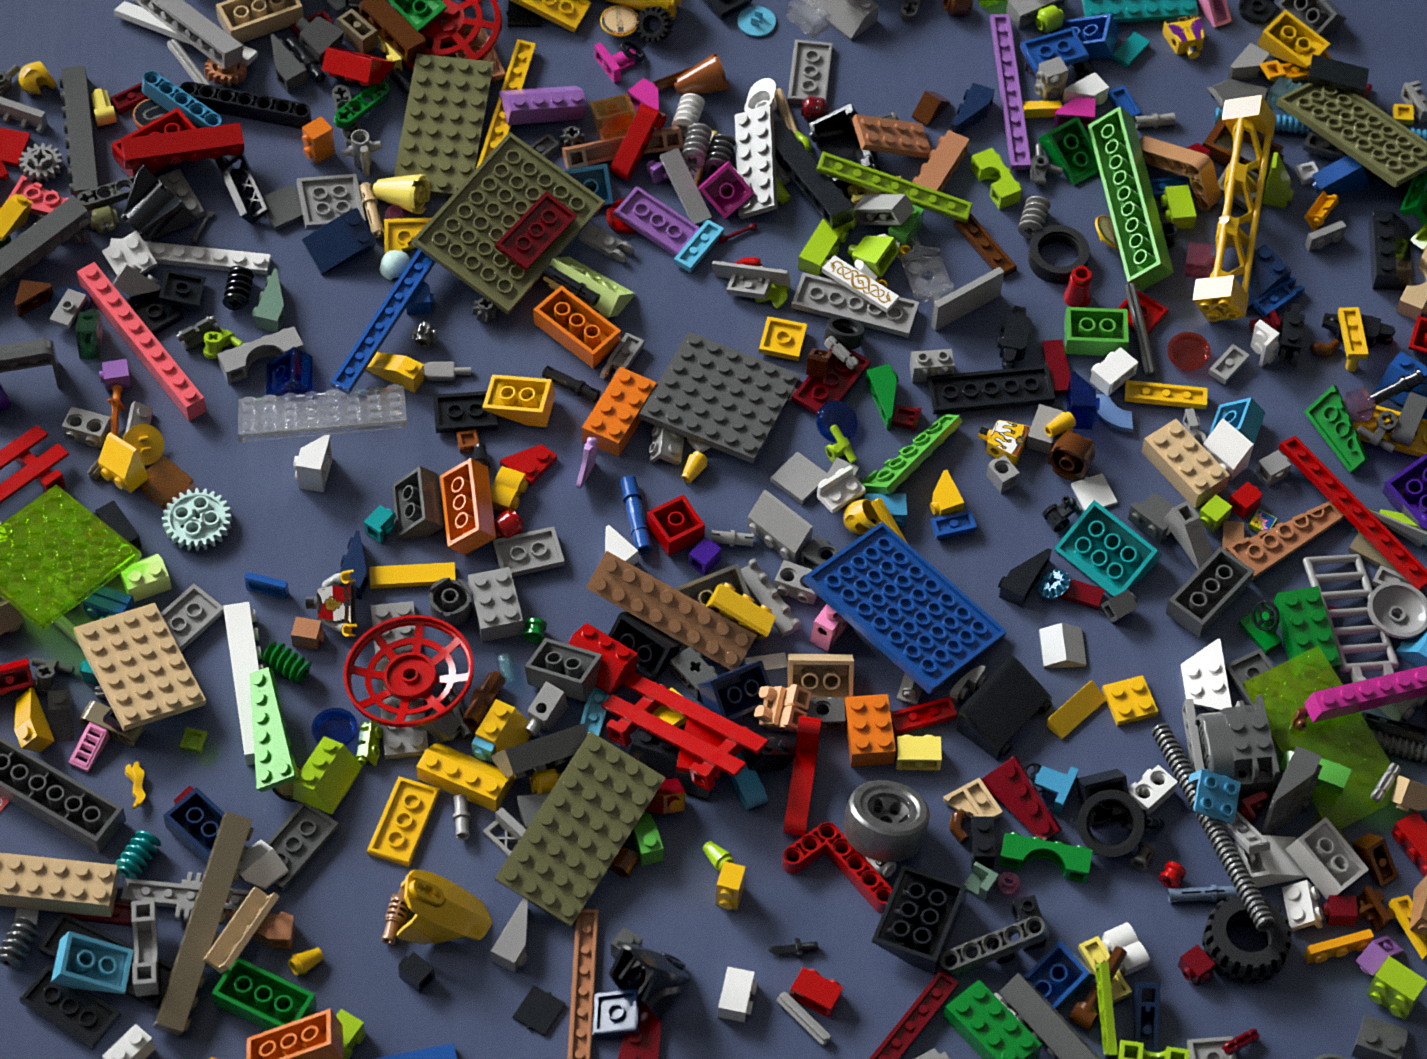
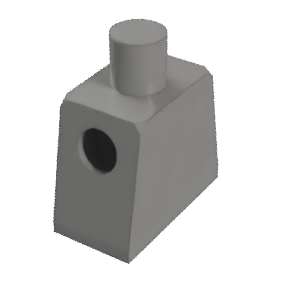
M547 681L545 682L527 711L530 722L525 730L529 734L536 736L541 729L549 732L569 707L564 691Z

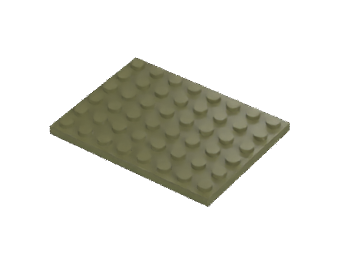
M509 132L413 238L411 244L480 295L492 301L495 306L506 314H509L541 278L546 268L550 265L552 258H558L603 207L605 200ZM547 191L578 216L568 229L525 272L495 248V244Z

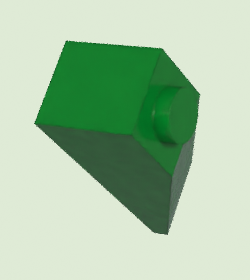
M890 364L868 369L865 382L886 430L891 429L896 383L899 382L897 372L892 370Z

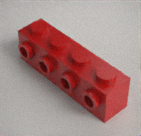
M28 658L0 665V695L7 694L15 689L24 690L34 685Z

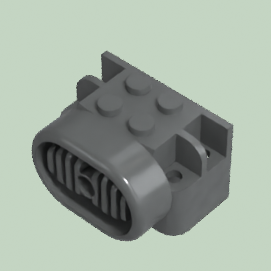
M1262 695L1257 696L1255 705L1245 706L1243 701H1237L1235 707L1223 708L1220 712L1199 714L1195 719V725L1198 727L1204 769L1241 782L1238 800L1263 790L1271 797L1280 770Z

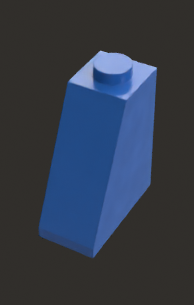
M1349 155L1312 174L1315 181L1312 185L1317 194L1325 191L1328 196L1333 194L1339 195L1371 185L1362 164H1359Z

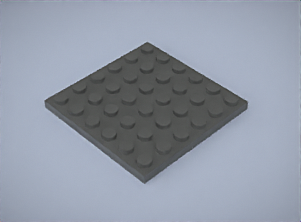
M688 331L642 408L639 419L754 463L789 401L791 393L799 383L801 375Z

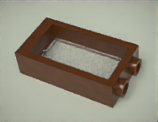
M1221 117L1203 142V146L1211 150L1212 161L1227 167L1232 158L1233 136ZM1244 130L1239 163L1246 165L1256 160V154L1251 135ZM1257 134L1261 150L1263 151L1265 137ZM1271 141L1265 182L1268 178L1274 152L1279 154L1282 161L1284 159V155H1282L1284 146ZM1255 168L1252 171L1259 174L1260 170Z

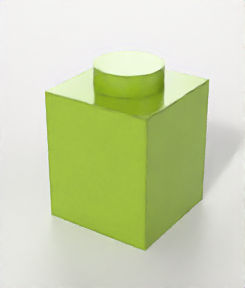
M1218 495L1213 496L1199 512L1203 527L1214 533L1222 525L1223 520L1226 521L1230 517L1232 506Z

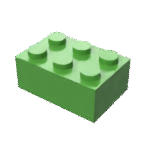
M1066 307L1064 318L1065 354L1107 356L1110 352H1115L1120 347L1127 352L1129 344L1128 309Z

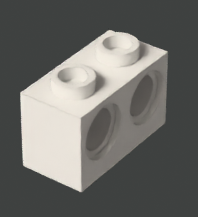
M1157 765L1153 770L1148 769L1142 776V780L1138 783L1134 782L1128 788L1129 795L1140 804L1141 808L1146 810L1145 814L1150 815L1175 792L1178 781ZM1153 782H1159L1162 785H1156ZM1139 795L1145 796L1146 799L1140 798Z

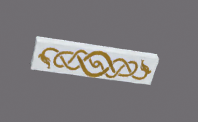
M835 255L822 268L824 274L886 313L899 301L897 294Z

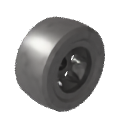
M886 780L864 783L853 791L847 803L843 822L845 838L856 851L873 860L882 862L904 861L918 853L926 838L930 817L929 807L918 792L901 783Z

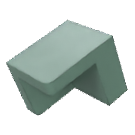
M975 862L972 873L964 885H966L968 892L986 901L997 885L999 874Z

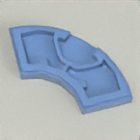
M1089 394V404L1097 418H1100L1115 430L1132 433V411H1126L1117 407L1112 402L1110 395Z

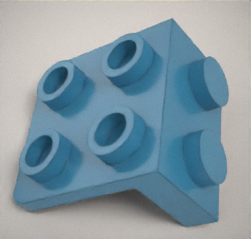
M1199 769V771L1190 774L1188 783L1197 786L1193 807L1194 812L1227 824L1233 823L1235 821L1241 782L1227 776L1212 773L1206 769Z

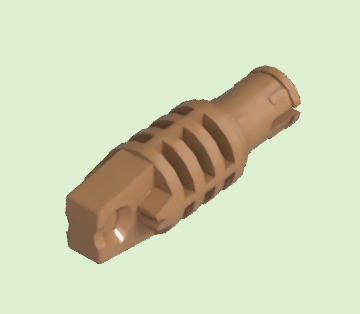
M401 887L398 895H392L385 916L386 927L381 941L388 945L395 944L397 932L404 925L409 911L404 899L405 889Z

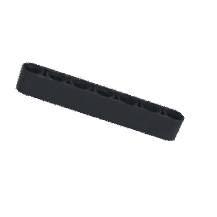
M191 81L180 85L183 91L215 113L302 129L303 126L312 122L310 106L305 103Z

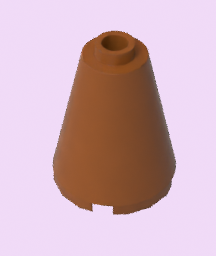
M717 53L710 55L677 77V82L674 83L677 94L681 93L682 96L689 93L699 95L730 89Z

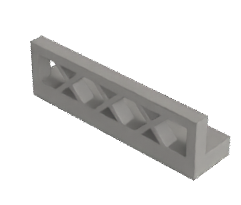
M501 807L495 812L496 820L483 830V834L509 857L512 851L507 848V842L518 843L526 829ZM500 826L505 831V837H495L491 832Z

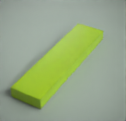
M1101 962L1095 964L1103 1055L1113 1056L1118 1055L1109 962Z

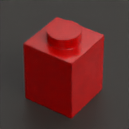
M1246 482L1231 495L1229 504L1232 506L1231 510L1244 520L1260 506L1263 494L1256 486Z

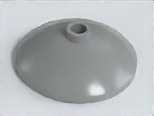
M1387 582L1379 585L1371 593L1367 604L1368 614L1373 624L1383 633L1395 638L1408 639L1420 635L1427 628V598L1417 588L1403 582Z

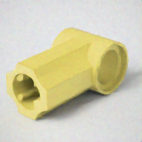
M102 88L95 89L90 95L97 126L117 123L113 105L111 106L107 90Z

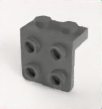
M1153 493L1142 504L1135 501L1131 505L1128 520L1161 544L1172 533L1168 528L1169 525L1163 519L1174 506L1157 493Z

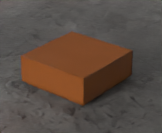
M477 429L456 432L460 453L474 451V446L480 444Z

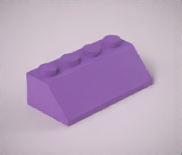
M577 86L500 91L507 125L583 120L587 108L584 91Z

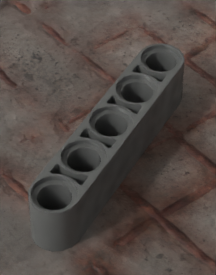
M1030 917L945 951L941 955L940 963L949 974L959 975L1044 941L1049 935V928L1040 917ZM1042 925L1040 932L1032 933L1034 926ZM1016 933H1020L1019 940L1012 942L1011 937ZM993 942H999L997 949L990 950V945ZM978 950V955L975 958H969L971 951ZM956 958V965L948 967V962Z

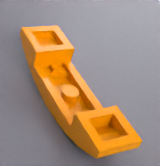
M1327 50L1320 55L1332 59ZM1278 60L1261 63L1260 65L1270 81L1280 83L1308 79L1310 66L1304 68L1290 62L1280 64Z

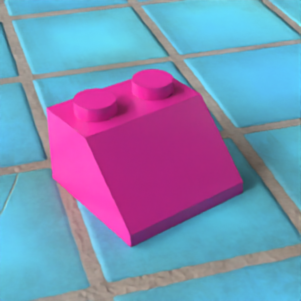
M729 161L698 187L724 219L755 193Z

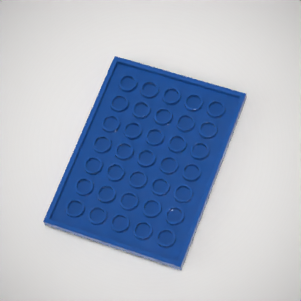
M883 522L812 570L803 579V582L928 694L932 693L1001 640L1007 633V630Z

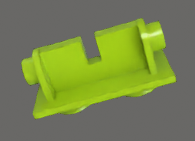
M371 720L370 723L364 722L360 726L359 742L365 744L358 745L356 759L361 765L370 761L375 767L380 756L379 745L383 733L381 726Z

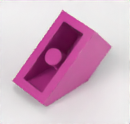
M643 78L628 90V104L638 110L644 103L659 111L658 88L654 83Z
M1086 97L1074 98L1056 111L1054 126L1059 127L1078 116L1084 128L1089 129L1088 125L1095 120V99Z

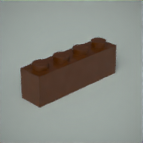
M363 0L359 2V15L377 30V34L406 63L415 59L417 53H425L426 39L424 35L407 22L387 0Z

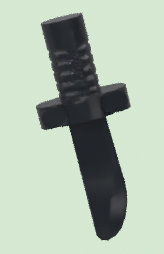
M796 938L793 945L772 946L768 950L776 955L797 952V957H803L802 952L819 950L818 941L801 943L800 938Z

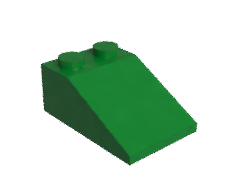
M387 0L418 32L448 8L441 0Z
M1078 116L1038 138L1040 144L1043 145L1046 155L1056 166L1063 168L1062 173L1073 186L1099 172L1092 141Z

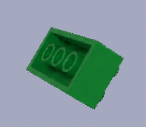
M1319 586L1277 593L1273 603L1279 610V628L1294 680L1298 681L1336 674L1341 666V661Z
M237 957L230 969L225 971L212 992L214 1005L267 1031L311 1016L317 1007L315 994Z
M980 980L976 981L945 1006L943 1018L982 1059H1035L1039 1056L1042 1044Z

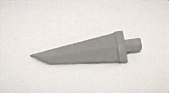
M1371 510L1373 515L1383 525L1420 548L1423 544L1427 546L1426 531Z

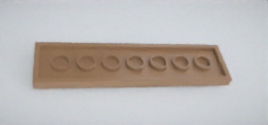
M609 551L605 552L586 586V589L685 645L691 646L692 649L730 670L740 667L757 636Z

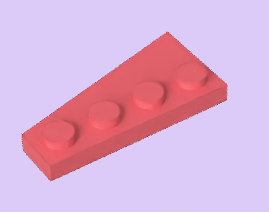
M23 175L9 196L10 198L14 194H20L27 197L28 200L33 202L30 213L38 216L39 214L46 216L69 199L68 197L63 198L59 196V193L54 190L48 191L44 189L40 183L28 181V178Z

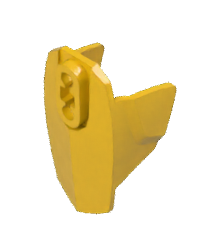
M414 869L406 876V880L401 883V888L405 889L404 899L406 904L415 915L411 921L397 932V938L423 945L437 944L463 937L479 941L486 935L492 925L491 917L484 903L444 877Z

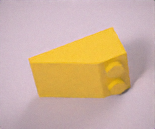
M1285 9L1262 32L1257 45L1269 52L1273 57L1308 68L1312 55L1320 56L1330 46V43Z
M492 375L484 400L483 410L526 426L547 427L556 396L552 379Z

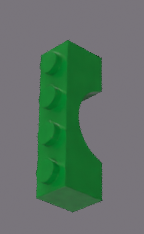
M1005 833L998 866L1021 870L1031 860L1046 859L1054 862L1061 869L1064 879L1087 883L1093 850L1087 849L1084 846L1066 845L1060 841L1050 842L1039 837L1030 838L1021 836L1018 833Z

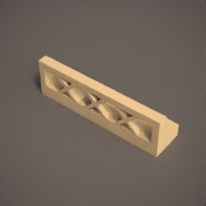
M255 886L203 960L220 973L230 969L280 896L275 892L268 896Z

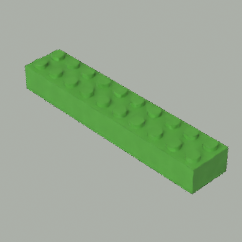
M1119 106L1089 124L1088 128L1127 282L1129 284L1134 283L1136 288L1142 291L1173 274L1174 271L1134 119L1131 114Z

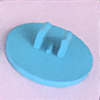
M751 6L744 9L739 14L737 21L739 29L751 37L766 36L774 30L776 25L774 14L769 9L761 6Z

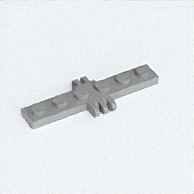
M188 872L187 880L182 879L181 884L125 878L121 900L122 902L130 903L131 901L155 900L156 906L176 908L175 921H180L181 914L184 913V922H188L202 881V873H197L196 880H193V872ZM230 889L233 890L230 902H225L223 911L239 909L250 891Z

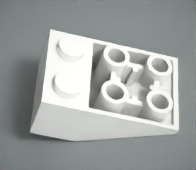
M1263 835L1270 842V850L1254 854H1248L1236 841L1234 842V846L1257 888L1308 878L1286 850L1289 845L1296 841V837Z

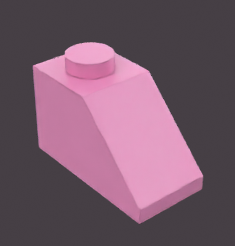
M1198 0L1201 11L1213 27H1218L1232 21L1226 0Z

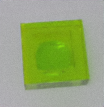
M186 727L180 743V749L202 754L208 739V732Z

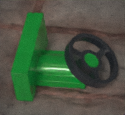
M1260 601L1256 603L1252 612L1239 620V627L1259 649H1262L1265 655L1282 644L1283 640L1276 633L1280 614L1273 602ZM1265 603L1271 605L1275 613ZM1261 604L1262 611L1259 614L1256 610L1258 606Z

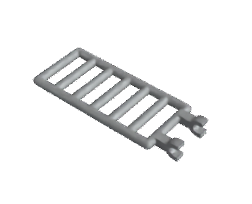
M1359 554L1305 557L1303 564L1311 587L1319 586L1341 661L1340 671L1349 672L1352 683L1366 680L1361 671L1381 670L1382 676L1394 673L1393 669L1399 667V662L1389 635L1380 631L1375 625L1334 628L1331 618L1369 616L1367 607L1328 610L1325 600L1367 598L1369 600L1373 588L1362 557ZM1355 563L1357 572L1316 574L1313 565ZM1361 580L1364 589L1322 592L1319 583ZM1379 633L1383 643L1340 645L1338 636ZM1386 651L1389 661L1347 664L1344 654Z

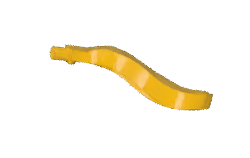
M136 761L133 767H131V764L125 767V775L133 782L132 795L136 798L132 806L133 809L140 807L146 797L142 788L144 770L139 767V761Z

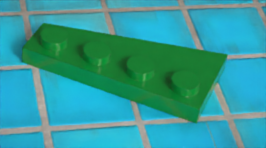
M1333 385L1307 408L1304 413L1347 470L1354 474L1368 461V458L1339 389L1336 385Z

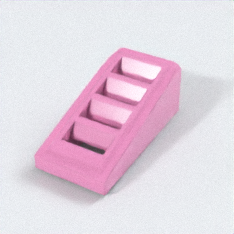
M89 722L68 762L69 765L88 773L109 741V731ZM89 741H90V742H93V743H95L96 745L93 746V745L89 744L88 742H89ZM86 749L88 751H91L92 753L89 754L87 752H84L83 750ZM79 756H81L85 759H88V761L84 762L78 758Z

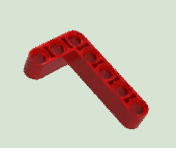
M799 716L795 750L797 755L794 757L783 834L805 836L819 748L821 718Z
M822 823L784 850L782 868L788 874L800 872L826 854L878 913L883 914L887 902L879 899H889L893 889L861 853L848 843L845 835L833 823ZM828 834L832 837L826 838L823 835ZM811 846L815 849L808 850L805 847ZM838 850H843V851H845L846 853L840 854V853H838L837 851H838ZM793 858V859H796L797 861H796V862H790L788 859ZM852 866H858L860 869L855 870V869H852L851 867H852ZM866 882H872L874 885L869 886V885H866L865 883H866Z

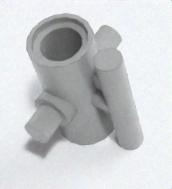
M362 129L356 130L351 134V146L341 150L342 157H353L355 167L362 169L363 176L368 177L372 163L371 153H374V150L381 149L380 141L372 143L367 131Z

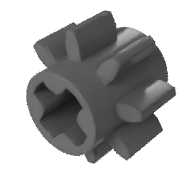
M570 126L562 129L560 143H564V147L580 145L584 141V134L580 132V128Z
M482 297L479 301H474L472 315H476L477 321L487 323L491 318L495 319L498 307L493 305V302L489 299Z
M423 322L419 327L414 326L412 340L415 341L417 346L427 348L430 346V343H436L438 337L436 335L437 330H434L435 328L432 324Z

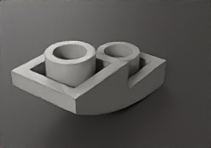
M981 665L971 670L954 685L950 691V696L955 706L960 699H965L968 691L974 694L976 689L985 683L987 678L985 676V666Z

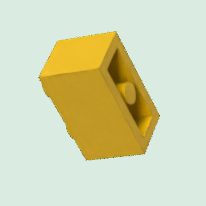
M724 861L716 887V905L726 910L738 909L745 885V866Z

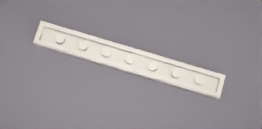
M124 1L114 10V16L190 44L142 7ZM243 46V61L241 64L248 66L258 57V51Z

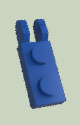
M1291 277L1257 298L1252 303V307L1263 317H1269L1270 310L1277 312L1299 297L1305 291V287L1300 285L1291 290L1290 288L1296 283V279Z

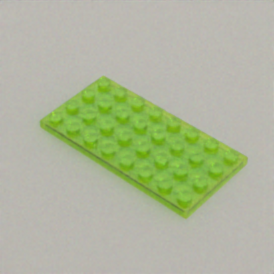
M1318 645L1245 681L1243 687L1254 705L1257 696L1262 695L1270 731L1284 754L1286 750L1294 751L1296 746H1299L1322 756V759L1352 769L1341 794L1320 785L1319 788L1315 787L1311 796V800L1322 818L1327 817L1336 830H1339L1393 803L1389 798L1396 779L1380 803L1370 798V795L1391 762L1360 712L1312 723L1310 716H1308L1306 719L1307 724H1305L1307 728L1300 731L1293 727L1292 720L1296 710L1305 706L1304 703L1313 692L1343 685Z

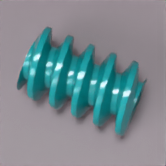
M137 831L134 834L135 838L130 840V845L125 847V852L121 853L120 859L116 860L115 865H118L119 872L125 878L137 879L134 873L138 875L143 873L139 866L147 867L144 859L148 861L152 859L149 852L153 854L157 852L153 845L159 847L162 845L160 840L154 835L145 831Z

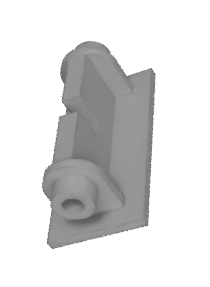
M905 673L896 699L917 705L923 688Z

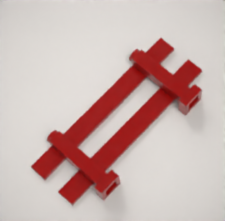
M38 425L0 450V470L14 460L23 467L0 484V504L35 479L42 484L43 492L48 498L66 487L63 474L58 469L52 472L50 468L69 456V452L58 443L38 458L29 451L48 437V434Z
M635 672L624 682L625 687L643 695L635 705L613 694L601 704L603 709L621 718L618 722L611 719L606 724L610 740L628 747L632 743L630 735L640 727L702 759L704 762L701 765L694 762L689 769L692 782L708 791L715 786L714 778L721 770L736 777L746 766V762L735 757L744 747L758 754L769 743L768 739L750 731L747 727L740 726L667 689L664 685L657 684ZM662 705L727 739L717 748L652 715V713Z

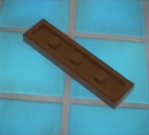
M971 213L966 223L958 220L954 221L956 229L992 270L1001 267L1004 271L1003 278L1017 270L1014 262Z

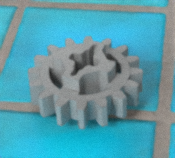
M44 143L41 144V147L34 144L33 149L27 147V153H21L22 158H19L20 170L25 177L29 176L30 181L37 179L38 183H40L41 179H45L48 182L49 177L55 179V173H61L60 168L63 167L62 154L59 153L58 148L53 149L51 144L48 147H45Z

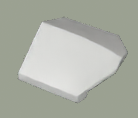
M259 840L247 849L244 860L239 861L237 869H240L239 874L245 881L257 885L264 890L289 872L276 851L262 840Z

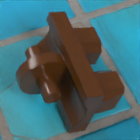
M1367 886L1364 888L1363 893L1356 898L1357 904L1360 907L1358 918L1366 917L1376 932L1381 931L1396 917L1392 908H1384L1382 904L1384 895L1381 890H1373L1371 886Z

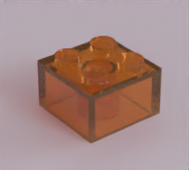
M628 93L590 102L593 123L601 140L626 135L636 115V110Z

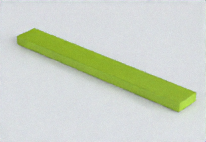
M822 152L816 172L880 194H906L912 204L964 223L968 221L973 204L826 152Z

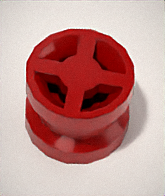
M1167 862L1165 871L1159 876V881L1167 888L1178 889L1181 884L1180 880L1186 876L1187 872L1180 864Z

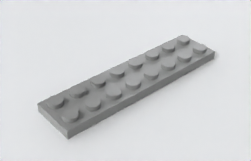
M413 601L371 605L373 627L395 617L415 615ZM415 626L395 628L381 635L388 644L404 638H414ZM374 641V648L376 654L380 650V648ZM413 645L402 646L393 651L397 656L412 652ZM386 655L377 663V671H385L387 664L390 662ZM409 673L405 678L412 679L416 674ZM378 679V690L380 693L387 688L384 680ZM390 696L382 702L394 708H399L401 700ZM423 698L411 700L408 709L424 706ZM380 708L382 719L395 721L397 714ZM425 712L406 715L405 721L425 718ZM382 725L385 759L423 756L428 748L427 731L422 726L396 728Z

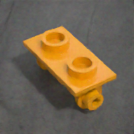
M1323 191L1306 213L1304 218L1313 231H1316L1320 225H1323L1334 206L1338 205L1339 197L1337 195L1328 196Z

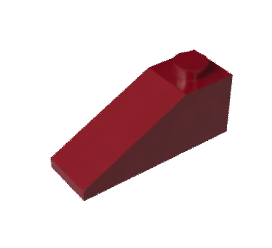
M679 779L665 780L645 812L667 814L685 811V791Z

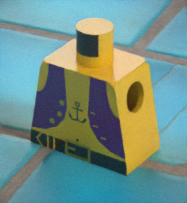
M1200 14L1165 20L1162 33L1174 52L1178 55L1187 53L1190 59L1197 58L1204 43V32Z

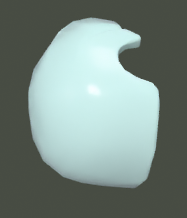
M399 250L385 253L379 267L381 275L388 280H392L395 277L400 278L411 261L410 257L405 252Z

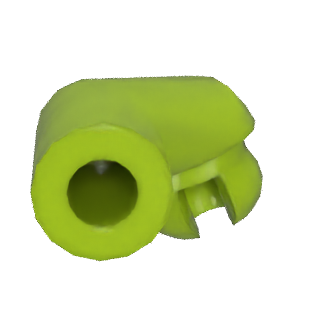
M796 131L794 133L798 141H802L805 149L810 153L811 141L801 132Z

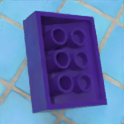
M1427 454L1386 481L1382 492L1396 509L1424 531L1427 529Z

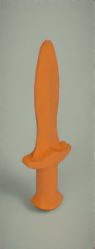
M117 384L111 387L113 397L107 400L112 406L111 433L118 436L119 412L125 409L121 402L123 388Z

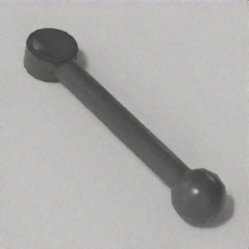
M213 211L206 212V218L195 235L191 236L193 243L198 241V236L209 219L214 217Z

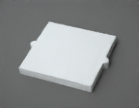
M1103 473L1092 477L1086 476L1085 479L1071 483V487L1084 511L1093 500L1104 508L1117 504V500Z

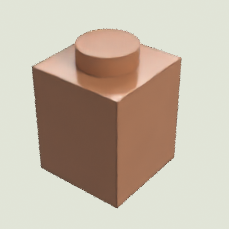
M296 617L291 633L292 645L318 650L320 642H324L325 638L322 622L320 620Z

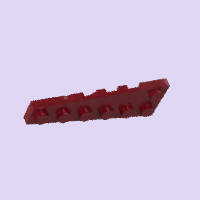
M646 970L641 974L637 989H640L645 982ZM642 995L639 1033L624 1035L618 1059L659 1058L662 1018L658 1020L649 1007L643 1002Z

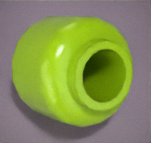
M1050 5L1037 12L1035 24L1040 31L1050 33L1062 27L1065 16L1061 9Z

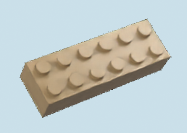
M0 853V906L112 917L120 881L118 865Z

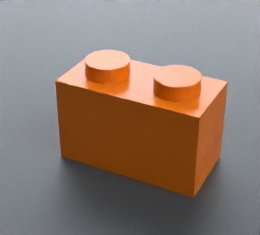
M322 116L302 127L303 153L308 159L318 164L335 154L333 128Z

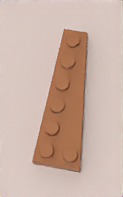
M1329 501L1308 510L1306 513L1294 516L1292 520L1278 523L1267 531L1262 530L1251 538L1246 537L1230 544L1225 550L1254 570L1253 581L1342 521L1345 516Z

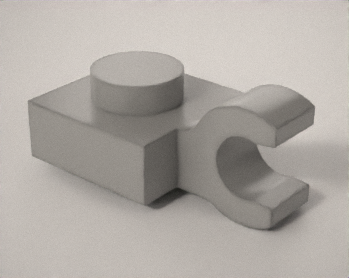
M1194 408L1185 409L1183 417L1184 427L1195 439H1200L1203 445L1206 435L1198 430L1200 428L1199 416L1195 415Z

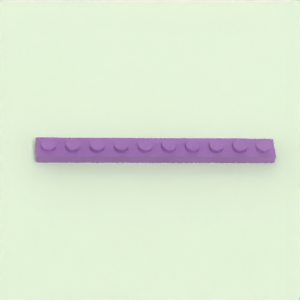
M992 14L990 15V25L1011 170H1030L1031 159L1010 15Z

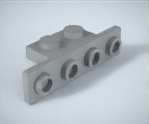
M713 261L712 263L716 277L730 279L726 289L728 295L766 300L772 284L790 286L792 283L789 271L734 264L724 261Z

